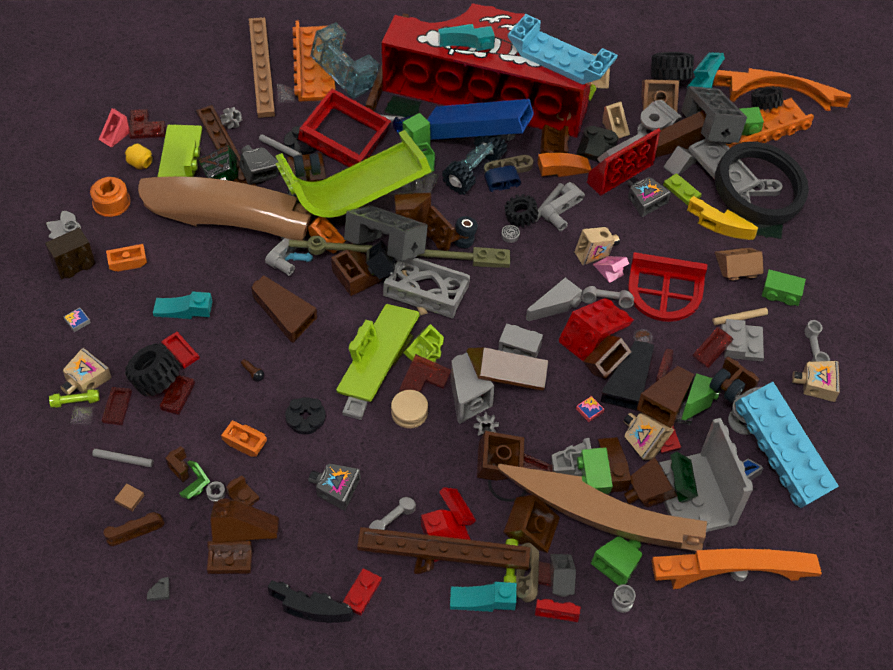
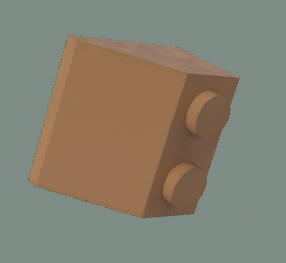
M642 80L643 110L652 102L661 99L677 112L679 81Z
M753 248L715 251L722 276L727 277L728 280H738L739 276L756 278L757 274H764L762 251Z

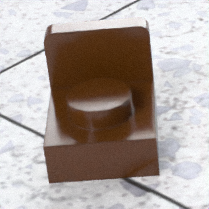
M180 446L178 449L172 450L165 459L168 468L184 482L189 478V467L183 461L186 458L184 448Z
M242 475L231 480L226 487L228 497L231 500H236L249 506L260 500L259 496L246 484L245 478Z

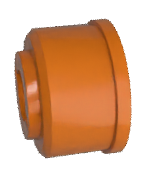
M105 177L99 179L91 186L92 206L99 215L105 217L118 216L124 213L130 206V196L125 183L121 179Z

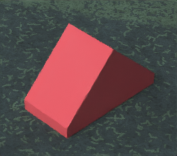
M112 108L99 140L112 148L130 133L127 117Z

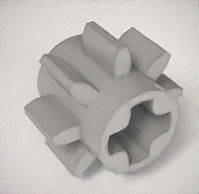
M235 107L224 109V114L220 116L222 125L228 129L239 127L238 122L242 121L241 112L235 110Z
M487 412L482 417L477 415L476 419L479 423L474 424V428H479L478 436L484 434L485 431L496 432L494 427L499 426V422H494L495 415L489 416ZM489 422V423H490V427L485 426V428H484V427H483V423H484V424H487V423Z

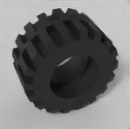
M660 52L652 55L651 77L658 80H686L693 77L694 55L685 52Z
M154 343L140 349L133 355L125 368V375L141 395L153 396L167 389L175 381V378L179 375L180 363L165 345Z

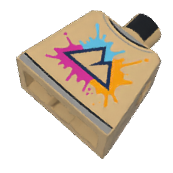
M606 227L583 229L574 253L581 264L585 265L609 256L612 247L619 245L620 239L618 235H612Z
M82 348L63 369L67 381L61 386V389L67 395H70L76 389L81 393H87V390L97 388L112 377L107 366Z
M838 361L807 362L803 372H793L792 383L803 384V393L805 395L835 402L839 395Z
M629 413L623 421L629 426L625 433V438L645 460L654 458L674 431L673 428H669L643 413H640L637 417Z

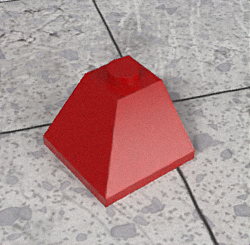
M440 509L421 515V527L424 535L470 540L465 525H459L451 511Z

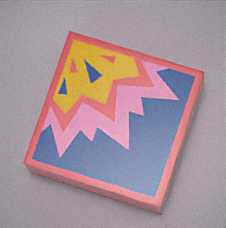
M592 396L576 406V410L588 422L604 413V408Z

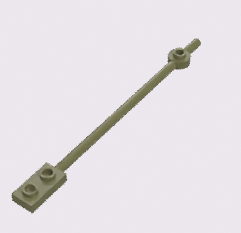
M312 236L308 241L289 240V247L308 248V251L314 255H320L325 250H352L367 253V250L372 247V245L326 242L321 236ZM473 247V253L425 249V253L417 255L421 257L473 260V266L510 267V250Z

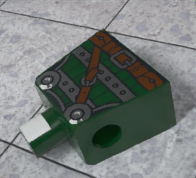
M228 145L198 159L207 178L232 181L238 177L236 154Z

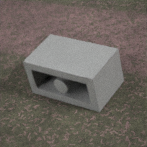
M506 324L499 340L498 350L537 358L542 345L543 335L516 325Z

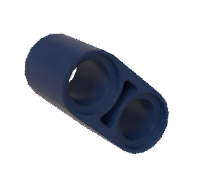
M515 166L490 169L484 174L490 192L506 190L514 186L519 187L521 184Z

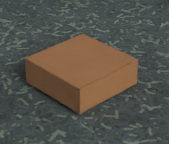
M126 484L114 500L115 503L133 511L145 495L144 492Z

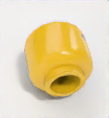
M138 143L129 146L125 151L126 162L136 169L148 168L152 163L151 151Z

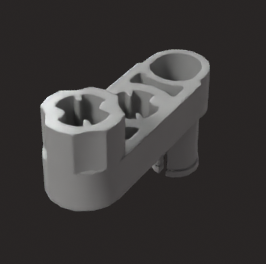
M571 182L567 183L562 189V196L546 205L540 213L546 221L551 222L559 231H563L568 224L559 215L581 202L585 196V193Z
M281 237L282 241L268 253L265 263L274 269L278 268L290 276L295 270V265L287 262L285 258L290 253H293L297 247H289V240L291 239Z

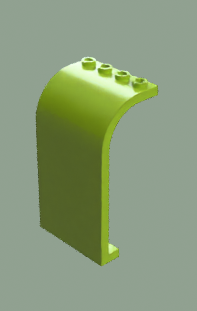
M405 130L399 132L402 142L321 181L309 182L301 180L294 175L282 153L276 156L278 160L276 166L291 194H296L298 200L307 211L316 216L326 218L344 215L347 211L357 209L432 172L426 156Z

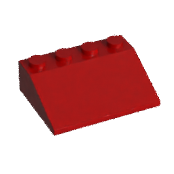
M657 128L604 159L590 170L587 183L601 196L654 164L661 130Z

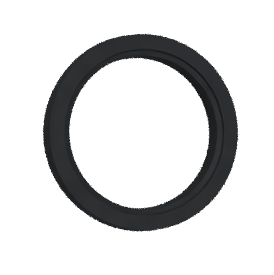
M743 142L734 145L720 159L715 171V186L723 202L740 217L757 224L779 225L790 221L800 212L808 197V181L800 165L783 150L766 143ZM742 158H758L774 164L789 178L794 190L793 202L781 209H766L748 202L735 190L730 181V165Z

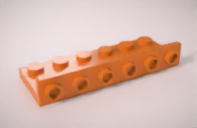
M298 20L296 21V27H293V37H296L293 38V47L296 48V50H293L294 60H297L294 62V72H297L294 73V83L297 84L294 86L295 96H298V101H322L331 89L335 90L332 26L299 27Z
M792 98L784 100L782 106H778V108L771 110L761 109L760 113L764 121L761 132L752 135H741L739 143H767L773 139L778 140L787 134L793 135L796 131L802 129L807 130L811 126L814 116L812 114L805 115ZM732 142L731 144H726V145H727L729 148H731V147H733L734 145H737V144H739V143H734V142Z

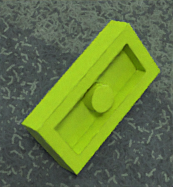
M677 173L664 181L663 185L687 205L693 196L698 199L701 198V193Z

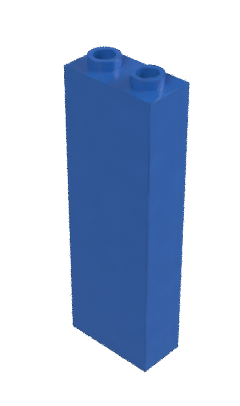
M530 99L436 106L427 119L430 123V140L523 133L534 112Z

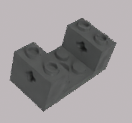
M688 86L681 109L686 118L704 110L706 118L701 134L708 142L739 143L747 116L720 89Z
M368 205L347 211L344 240L350 241L351 244L362 245V243L373 242L374 239L381 238L382 233L389 235L387 255L394 257L397 261H405L407 258L417 257V255L425 253L428 225Z

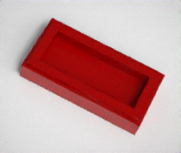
M178 332L161 341L178 360L183 369L200 359L199 355Z
M443 488L439 492L459 525H472L476 522L475 517L457 488Z

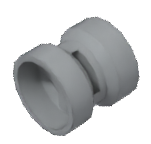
M620 585L615 589L612 598V606L615 610L621 613L631 610L636 597L634 589L628 585Z

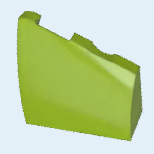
M430 324L403 353L415 364L436 374L438 368L434 367L436 359L441 357L440 347L443 345L444 337Z

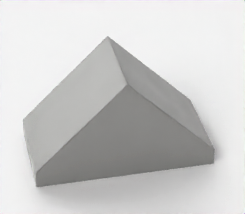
M678 146L664 165V168L673 175L676 173L680 175L695 164L697 159L687 149Z

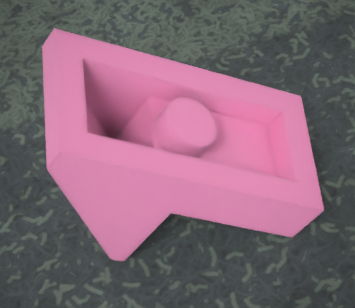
M607 256L593 265L610 283L624 275L623 267L628 265L629 262L627 257Z

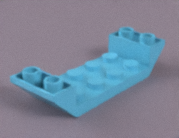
M527 14L508 33V38L523 58L580 84L600 79L618 57L617 54L603 48L594 56L540 31L541 20Z

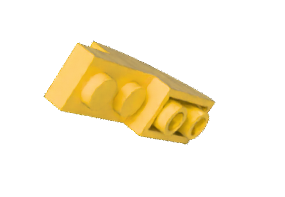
M695 196L689 200L687 211L699 217L698 224L714 232L734 238L747 240L755 238L758 227L730 210L722 213Z

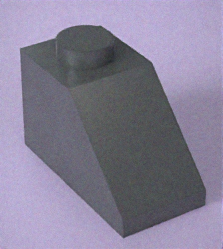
M550 554L552 593L561 597H566L569 594L574 595L576 568L572 555Z

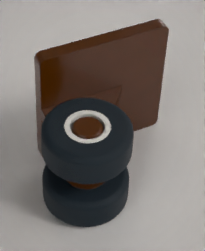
M322 153L287 157V162L292 172L301 180L316 182L326 179Z
M434 206L429 207L426 220L428 225L427 237L434 241L438 249L449 251L451 242L460 248H469L473 245L474 234L478 227L477 222L473 218L468 216L458 218L454 228Z
M727 356L722 369L711 380L710 388L715 392L723 389L725 391L724 398L732 403L747 390L757 387L759 378L753 372L741 366L738 361Z

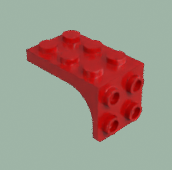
M603 298L573 311L559 338V342L584 361L608 335L628 327L634 319L628 316L626 311L615 306L611 300Z

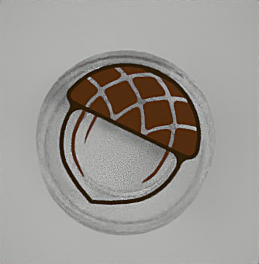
M640 329L634 333L633 342L636 340L649 344L652 343L653 336L648 330Z

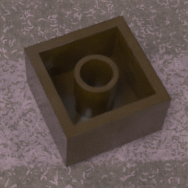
M80 227L45 243L52 265L61 280L71 278L76 273L88 270L96 264L90 243Z

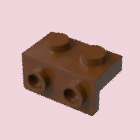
M545 124L542 128L540 154L568 153L569 127L564 126L560 131Z
M208 541V574H251V541Z

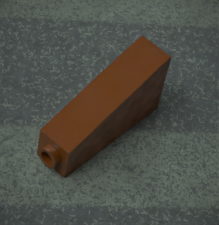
M702 110L661 129L655 158L673 153L678 146L689 149V146L706 139L701 134L706 118L705 111Z
M263 275L253 283L251 287L253 298L292 343L317 319V309L266 276Z
M677 366L641 393L637 410L672 428L689 394L695 374Z

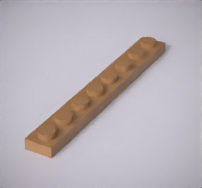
M265 17L249 19L257 115L258 118L275 116L266 20Z

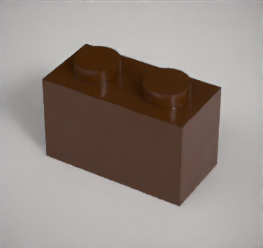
M608 335L583 362L593 375L606 378L631 353V350L621 337Z

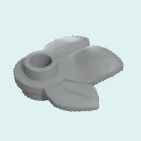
M68 211L61 212L60 220L46 222L48 229L51 231L49 234L51 239H55L79 227L81 229L80 224L76 222L75 215Z

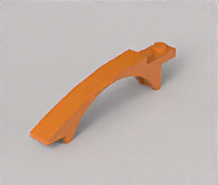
M751 68L748 69V73L718 70L713 81L714 86L729 87V99L732 102H735L748 91L767 86L799 91L814 99L825 111H830L831 106L847 108L851 95L846 92L808 79Z
M769 549L697 550L696 554L652 558L655 581L671 580L673 589H680L709 576L735 571L774 572L789 578L791 581L799 580L800 577L822 575L817 555L803 552Z

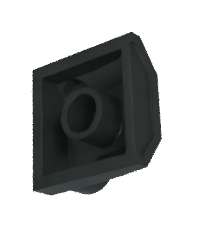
M587 126L584 129L576 155L599 162L597 158L607 150L615 147L619 137L614 131L596 126Z

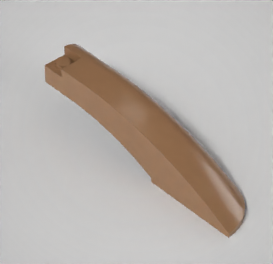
M175 176L143 178L138 186L139 197L144 202V206L160 216L197 226V224L236 226L267 232L291 240H304L308 231L307 227L311 224L314 216L302 204L297 203V197L239 182L202 177Z
M503 464L498 465V469L502 474L526 492L534 495L540 501L588 526L619 537L653 545L690 551L702 550L707 521L664 515L638 508L600 492L583 482L581 476Z

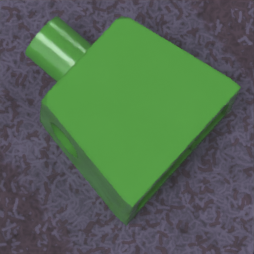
M618 536L595 552L591 564L618 586L626 585L641 560L642 552L639 551L641 543L634 540L627 542Z

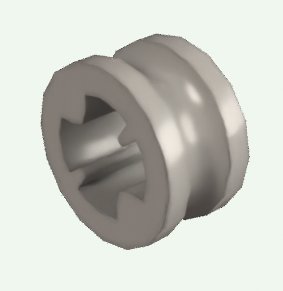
M211 482L206 488L207 496L213 502L225 497V488L221 482ZM219 488L220 493L212 495V490Z

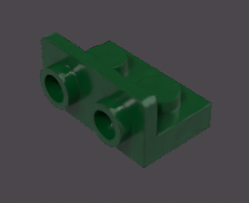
M679 452L671 454V469L675 479L674 486L677 490L678 501L684 503L698 496L692 460Z

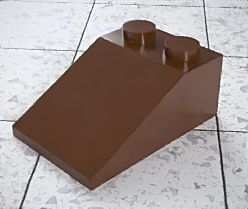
M220 499L214 501L210 518L212 542L277 538L279 517L236 500Z

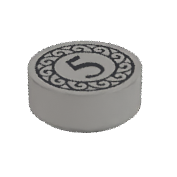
M514 225L505 226L502 229V239L509 243L516 242L520 236L519 229Z

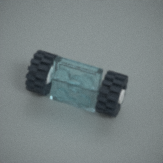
M502 135L477 136L474 139L475 149L467 153V158L458 162L453 161L443 170L442 177L443 182H446L445 185L460 195L467 193L476 182L475 176H472L474 173L473 171L470 172V170L475 168L484 157L490 159V161H495L506 152L507 144L504 143L505 139L501 138Z

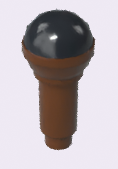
M245 359L241 361L242 366L250 373L254 381H261L264 378L262 369L254 367Z

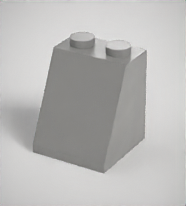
M468 353L458 355L451 360V386L457 421L460 424L493 406L494 385L489 380L477 377Z

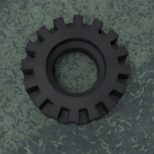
M767 86L755 89L751 93L752 106L759 107V110H771L783 104L782 88H774V86L768 88Z
M521 194V197L519 195H515L516 198L511 197L510 201L507 200V205L504 206L506 218L510 225L515 224L516 227L521 225L522 228L525 227L524 224L529 226L530 222L534 223L539 215L536 200L530 197V195L525 197V194ZM520 209H527L524 212H517Z

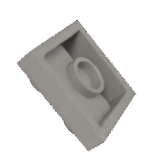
M726 319L725 324L721 325L720 334L724 335V339L721 341V351H724V358L728 356L733 359L763 361V327L745 325L744 320Z

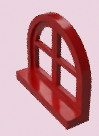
M634 252L628 283V291L634 297L633 305L647 317L659 321L673 322L691 316L699 308L702 301L707 264ZM639 273L664 277L662 291L638 287ZM670 278L694 282L693 296L670 293ZM639 293L661 296L660 309L656 310L647 305ZM668 297L691 301L681 310L666 312Z

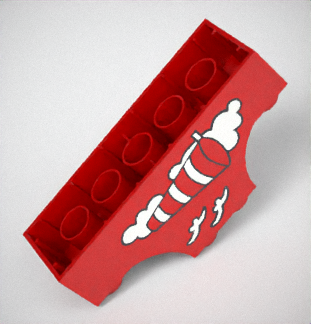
M472 3L470 8L462 15L437 23H428L413 17L406 18L395 15L382 40L383 91L444 106L530 99L534 115L527 126L542 129L546 124L560 131L564 126H568L569 136L575 138L578 137L587 112L591 82L580 84L523 58L508 38V33L525 14L508 12L492 6ZM473 24L474 29L491 26L495 35L494 49L481 51L465 46L440 47L438 43V29ZM569 112H570V113H571V118H570L569 120H567V118H568V116H569ZM557 113H559L560 118L564 119L563 121L556 117Z

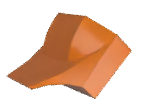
M317 216L307 227L311 237L321 236L326 242L344 243L346 241L326 217ZM328 250V251H330V252H332V253H335L337 250Z
M143 244L106 251L109 269L119 272L140 268L147 263Z
M233 420L221 435L222 440L229 446L255 457L267 441L264 433L248 425H241Z

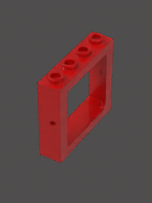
M331 89L300 127L298 139L347 167H351L369 158L389 131L391 121L370 108L359 104L357 101L348 98L341 92ZM332 109H337L376 131V134L360 155L316 131Z

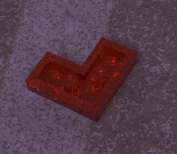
M148 109L130 110L129 137L130 139L165 137V121L148 122Z
M415 354L399 390H415L420 392L425 381L443 389L451 370Z
M178 375L175 381L162 391L166 394L160 404V409L179 415L195 385L194 379Z

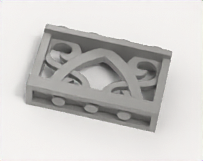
M410 257L405 261H397L394 273L386 278L384 282L383 296L454 318L456 310L466 290L469 288L470 275ZM402 269H406L407 276L402 274ZM397 277L402 279L399 282L396 281ZM432 278L439 289L422 290L416 281ZM455 285L459 286V288L456 290H448L453 289ZM448 295H456L454 300L448 298Z

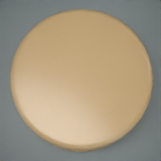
M404 390L395 395L391 403V415L395 423L404 428H416L422 425L428 416L426 397L415 390Z

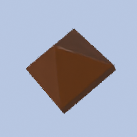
M417 557L414 574H421L434 569V559ZM425 560V565L421 567L422 561Z

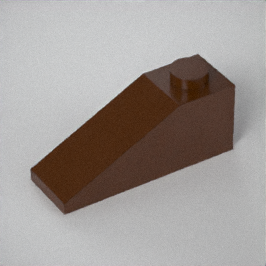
M618 437L598 439L599 448H607L613 486L610 493L628 491L631 478L627 460Z

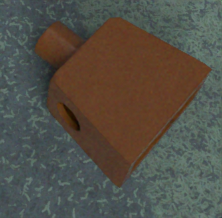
M655 457L630 476L634 488L624 493L629 504L640 499L646 507L678 496L661 464Z

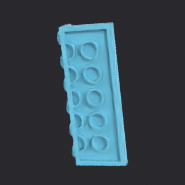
M774 382L735 402L738 414L743 416L749 432L756 437L759 448L766 453L770 466L777 471L780 476V482L784 487H787L791 494V500L795 505L802 508L839 487Z

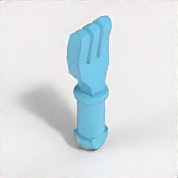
M294 252V254L290 253L285 260L293 259V261L310 262L313 256L310 253Z

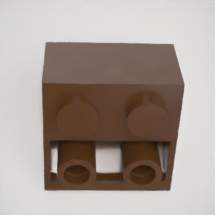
M345 250L331 257L332 272L350 296L383 281V278L379 280L376 275L373 276L369 272V266L366 263L364 253Z

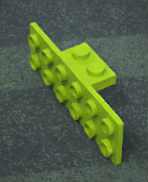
M167 126L158 177H194L195 171L198 168L197 157L200 156L199 146L202 126Z
M386 304L374 324L373 321L365 320L358 329L355 339L349 345V352L353 361L338 385L337 393L371 402L420 316L419 312Z

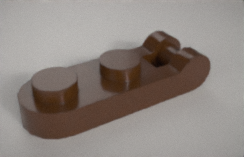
M151 512L145 517L130 520L119 527H106L103 534L108 545L116 546L160 529L164 526L165 522L161 514Z

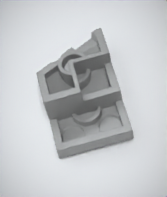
M585 438L582 443L574 447L571 445L564 451L553 454L551 456L552 472L582 476V471L577 466V457L580 456L583 449H591L590 439Z

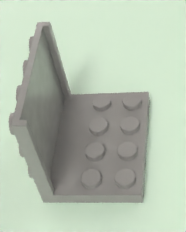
M721 418L712 421L701 453L686 456L692 460L698 496L684 503L678 501V496L664 501L670 516L707 521L706 532L737 525L753 490L752 482L750 479H747L744 464L737 456L736 446L729 438L728 427L723 424ZM671 460L659 462L677 493L674 486L675 479L671 469Z

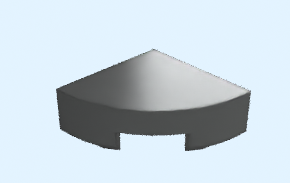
M169 577L158 580L149 589L147 601L169 599Z

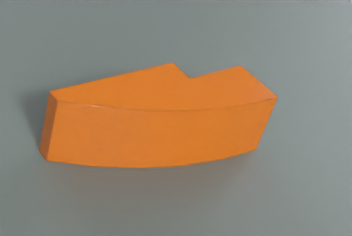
M569 153L538 154L537 164L541 176L557 174L558 177L589 173L591 170L588 158Z

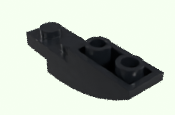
M272 580L268 585L269 595L282 601L283 612L305 620L325 623H341L352 621L353 609L344 602L338 603L325 593L319 594L314 591L309 598L302 591L296 592L290 589L284 582L277 583Z

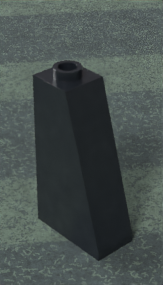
M635 340L630 348L631 353L619 364L603 388L600 402L639 411L637 407L640 395L644 392L654 349L653 344Z

